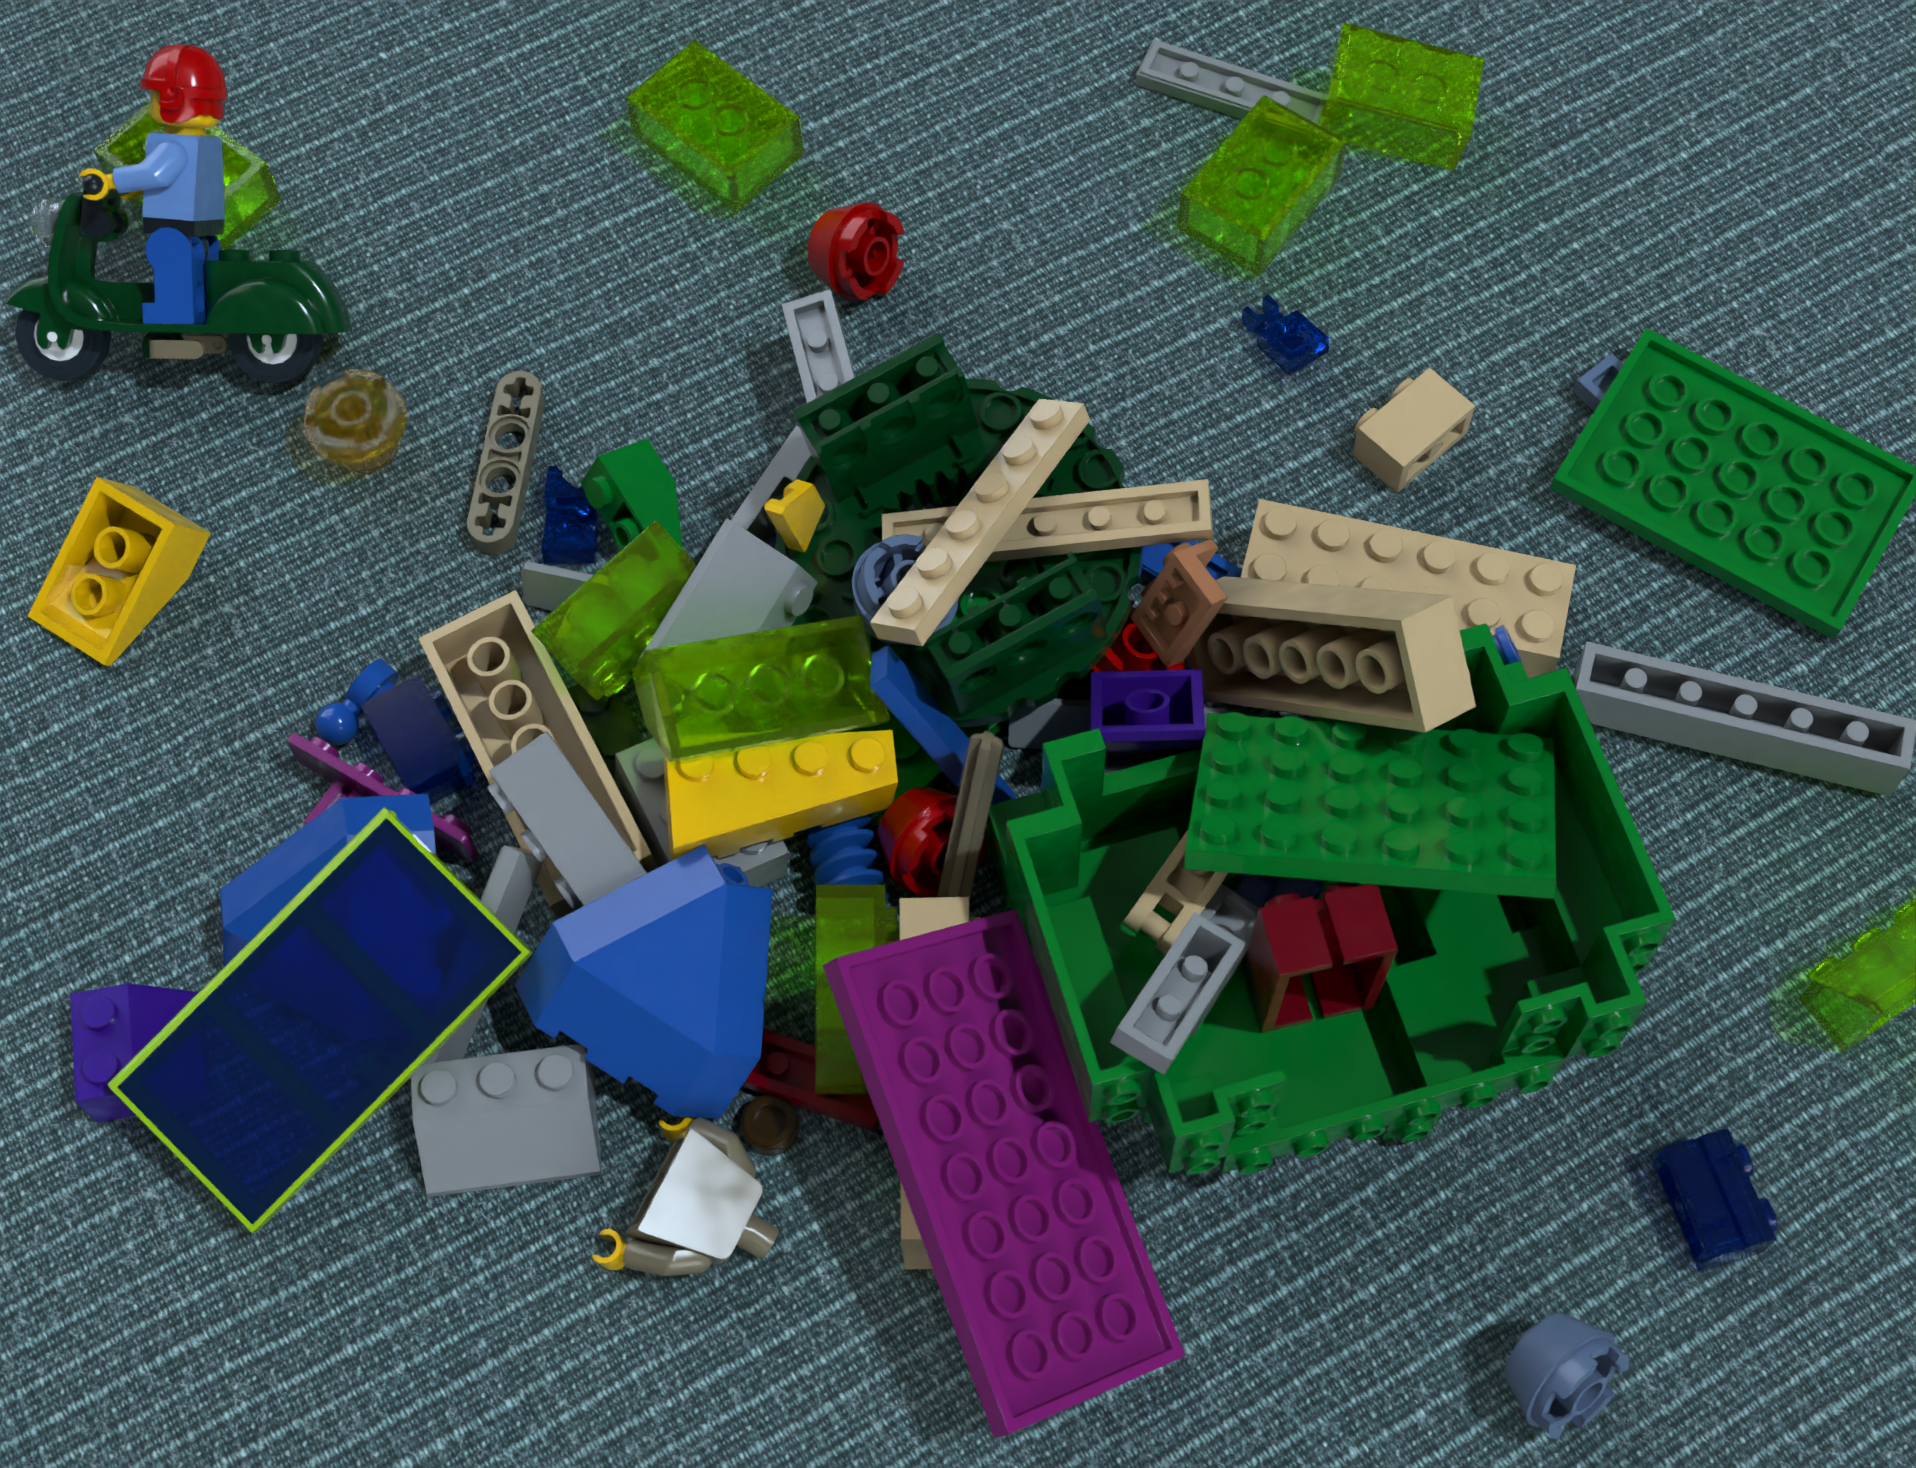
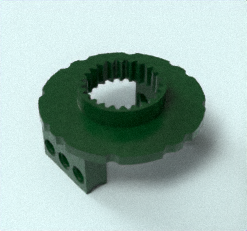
M939 332L793 410L811 453L796 479L814 484L825 504V508L805 553L788 548L778 531L775 549L800 565L818 582L813 590V597L809 607L802 615L796 617L791 628L803 650L815 653L818 656L817 666L826 679L861 705L891 718L895 717L870 688L872 654L889 645L958 727H972L1010 719L1013 711L1021 706H1032L1034 708L1043 706L1058 697V690L1064 682L1071 679L1081 680L1095 667L1115 642L1129 617L1132 607L1131 601L1128 598V592L1135 584L1140 582L1143 546L1072 553L1071 551L1067 554L1036 557L1035 562L1038 574H1031L1029 579L1025 576L1018 580V587L980 608L977 603L967 608V615L932 633L923 646L885 643L870 635L862 627L855 613L852 577L860 556L874 544L882 542V514L922 510V502L926 500L934 506H938L941 504L942 494L949 493L955 501L960 500L964 491L970 490L1036 402L1039 399L1054 400L1051 397L1025 387L1014 391H1006L994 380L965 379L964 373L953 360ZM1088 423L1033 498L1125 488L1122 485L1125 477L1124 468L1112 449H1105L1096 443L1095 429Z

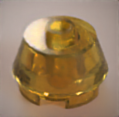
M347 369L342 371L344 377L331 381L322 389L318 384L309 394L304 410L305 435L312 448L318 454L339 467L355 473L372 472L387 465L398 453L407 423V407L399 391L386 382L380 374L365 369Z

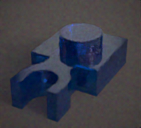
M1269 295L1262 298V312L1264 314H1256L1248 306L1242 309V324L1251 332L1257 334V347L1288 375L1329 352V337L1298 310L1284 316L1279 312L1278 303Z

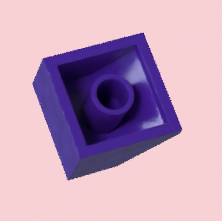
M1202 669L1091 672V730L1100 729L1106 746V757L1114 760L1148 756L1169 757L1202 748L1205 735Z
M126 983L70 994L75 1102L97 1123L136 1116L113 1093L108 1083L199 992ZM206 1023L145 1082L171 1109L211 1102Z

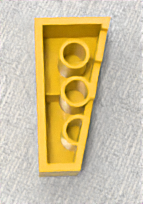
M893 730L665 741L663 770L670 861L705 844L712 857L717 856V859L739 853L740 848L770 839L773 843L793 837L794 832L821 825L823 828L888 809L893 802L898 785Z

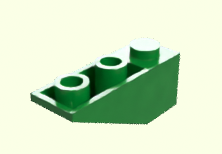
M648 438L598 456L580 483L585 490L588 502L597 509L612 533L616 546L625 553L638 573L642 585L680 593L687 582L674 478Z

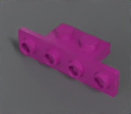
M293 732L286 741L300 764L333 783L304 820L305 825L341 798L415 794L406 788H400L398 792L382 784L384 780L376 771L361 762H357L353 767L339 759L340 754L330 744L318 737H313L308 741ZM431 812L435 843L473 863L479 853L471 838L473 832L470 827L451 814L446 813L441 818Z

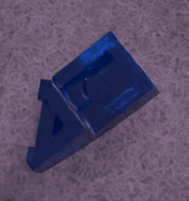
M548 466L544 490L546 517L541 546L544 564H596L600 522L598 511L588 502L583 487L575 488L563 478L561 469L557 466Z

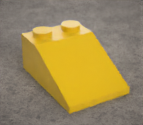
M96 477L28 617L101 664L111 666L188 580L211 533L135 486Z

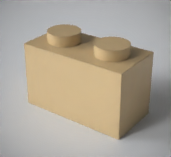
M1429 367L1415 380L1412 378L1404 380L1395 389L1390 401L1380 410L1372 408L1361 417L1355 426L1357 435L1352 455L1395 493H1398L1467 434L1475 405Z

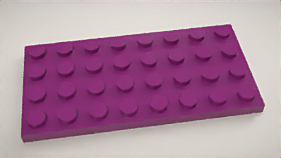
M1017 909L844 955L824 964V971L994 1438L1011 1434L1185 1357L1097 1121H1088L1041 972Z

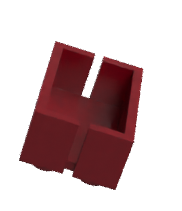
M1339 882L1327 887L1323 891V898L1313 900L1312 896L1300 899L1298 894H1284L1265 903V907L1259 908L1244 961L1243 972L1261 1033L1312 1022L1313 1017L1300 977L1301 974L1309 973L1323 1019L1374 1007L1398 950L1378 885L1365 884L1358 886V883Z

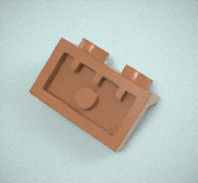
M1212 539L1192 546L1186 542L1173 548L1164 557L1162 563L1165 566L1157 578L1142 590L1141 596L1143 599L1130 617L1167 668L1184 661L1228 598L1205 568L1218 550L1217 545Z

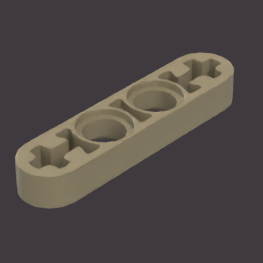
M513 371L506 374L496 387L469 509L467 529L476 549L488 555H499L508 551L515 544L518 537L544 413L545 397L541 384L536 376L526 371ZM520 391H528L529 395L523 396L521 400L520 412L522 416L516 415L512 398H518ZM509 431H517L525 435L523 443L514 449H505L498 445L500 437ZM499 475H509L516 479L514 487L505 493H495L488 489L490 481ZM491 508L497 509L501 528H495L493 535L487 536L483 529H490L494 516Z

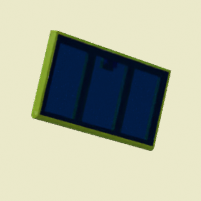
M384 807L108 1083V1086L252 1233H255L333 1157L533 952L397 818V814L394 811Z

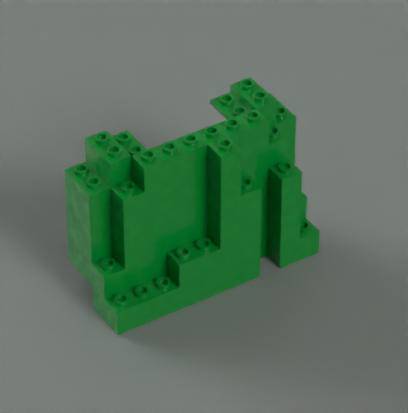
M1487 623L1460 630L1476 707L1433 728L1435 730L1449 731L1471 729L1479 733L1498 735L1529 733L1538 737L1554 738L1556 885L1554 899L1378 885L1398 950L1373 1008L1323 1019L1309 973L1301 974L1300 977L1313 1017L1312 1022L1261 1033L1243 972L1245 955L1194 1037H1188L1165 1075L1110 1043L1117 1027L1165 957L1163 953L1155 948L1157 944L1155 940L1140 929L1135 934L1124 926L1122 921L1189 828L1202 748L1104 774L1106 746L1099 728L1043 743L1041 792L990 806L987 820L988 853L1006 909L1012 907L1013 910L1017 909L1030 946L1033 948L1088 1121L1093 1122L1104 1118L1107 1124L1120 1123L1135 1117L1140 1112L1143 1124L1152 1122L1168 1173L1184 1169L1187 1175H1195L1209 1171L1219 1165L1221 1173L1238 1169L1240 1175H1249L1270 1167L1273 1164V1158L1290 1153H1295L1298 1159L1312 1157L1326 1151L1330 1147L1329 1142L1351 1136L1353 1142L1367 1141L1379 1135L1382 1142L1399 1137L1401 1143L1420 1140L1434 1132L1433 1127L1437 1126L1445 1108L1463 1104L1464 1109L1472 1110L1494 1102L1498 1098L1497 1093L1514 1088H1518L1522 1094L1541 1090L1554 1082L1553 1077H1555L1566 1058L1585 1053L1588 1059H1595L1618 1050L1621 1047L1620 1042H1622L1628 1031L1634 1027L1633 1023L1647 1003L1635 974L1643 971L1650 965L1651 958L1663 944V939L1676 918L1567 668L1528 678L1521 661L1504 665ZM1312 717L1305 719L1309 721L1337 723L1343 721L1322 717ZM1228 873L1221 884L1258 906L1265 907L1266 902L1284 894H1298L1300 899L1311 896L1313 900L1323 898V891L1327 887L1339 882ZM1157 904L1153 909L1155 913L1170 924L1176 917L1160 904Z

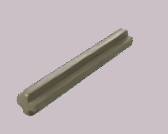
M984 731L983 734H973L969 739L936 897H969L970 902L1003 751L1002 740L995 737L992 732Z

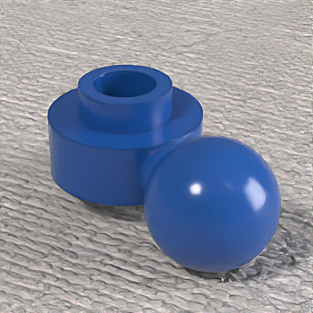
M378 659L371 663L351 684L342 703H330L318 712L315 728L319 737L331 745H344L350 742L358 732V717L362 713H367L371 709L380 712L396 697L399 687L395 683L399 673L383 659Z

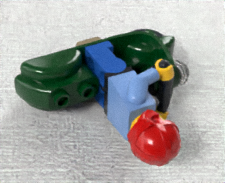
M185 44L165 46L153 54L146 63L143 79L140 78V89L150 90L151 118L154 122L164 125V133L149 132L147 136L146 158L140 164L116 167L111 174H104L102 171L93 168L83 170L78 176L79 178L84 177L82 182L83 192L71 193L68 196H64L60 201L54 196H44L41 198L39 206H35L32 209V231L36 237H40L44 246L50 248L48 275L32 278L18 286L4 302L11 306L22 308L17 318L15 332L19 352L27 364L44 377L68 381L86 377L101 366L109 353L111 331L148 332L142 341V351L145 357L153 359H198L203 357L204 354L224 353L230 345L232 356L240 368L256 380L272 384L295 381L309 372L319 358L323 341L322 334L352 331L347 307L339 290L327 274L314 261L301 260L300 250H269V260L250 259V250H221V245L216 235L224 234L225 219L222 141L217 136H206V128L216 126L219 120L224 117V101H228V90L224 72L217 59L206 49ZM143 197V233L151 234L146 242L145 252L147 260L154 268V283L108 282L95 279L98 242L115 241L128 228L127 215L120 209L121 198L134 199ZM180 333H229V334H228V340H227L224 336H220V335H181Z

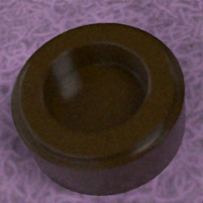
M772 1094L757 1097L746 1106L741 1117V1130L745 1142L758 1154L765 1156L782 1154L789 1150L798 1138L800 1124L796 1109L787 1099Z

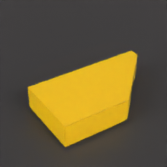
M796 479L784 488V498L781 500L772 498L765 503L764 509L787 547L805 553L823 513L825 504L814 484Z

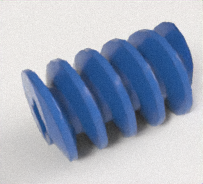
M872 814L823 828L821 825L807 828L806 842L811 849L810 863L815 869L813 879L814 884L819 889L817 901L821 909L826 912L842 916L861 915L881 908L888 901L889 894L886 891L875 890L885 883L886 878L882 871L874 869L880 865L882 858L878 851L870 849L877 843V834L867 829L874 821Z

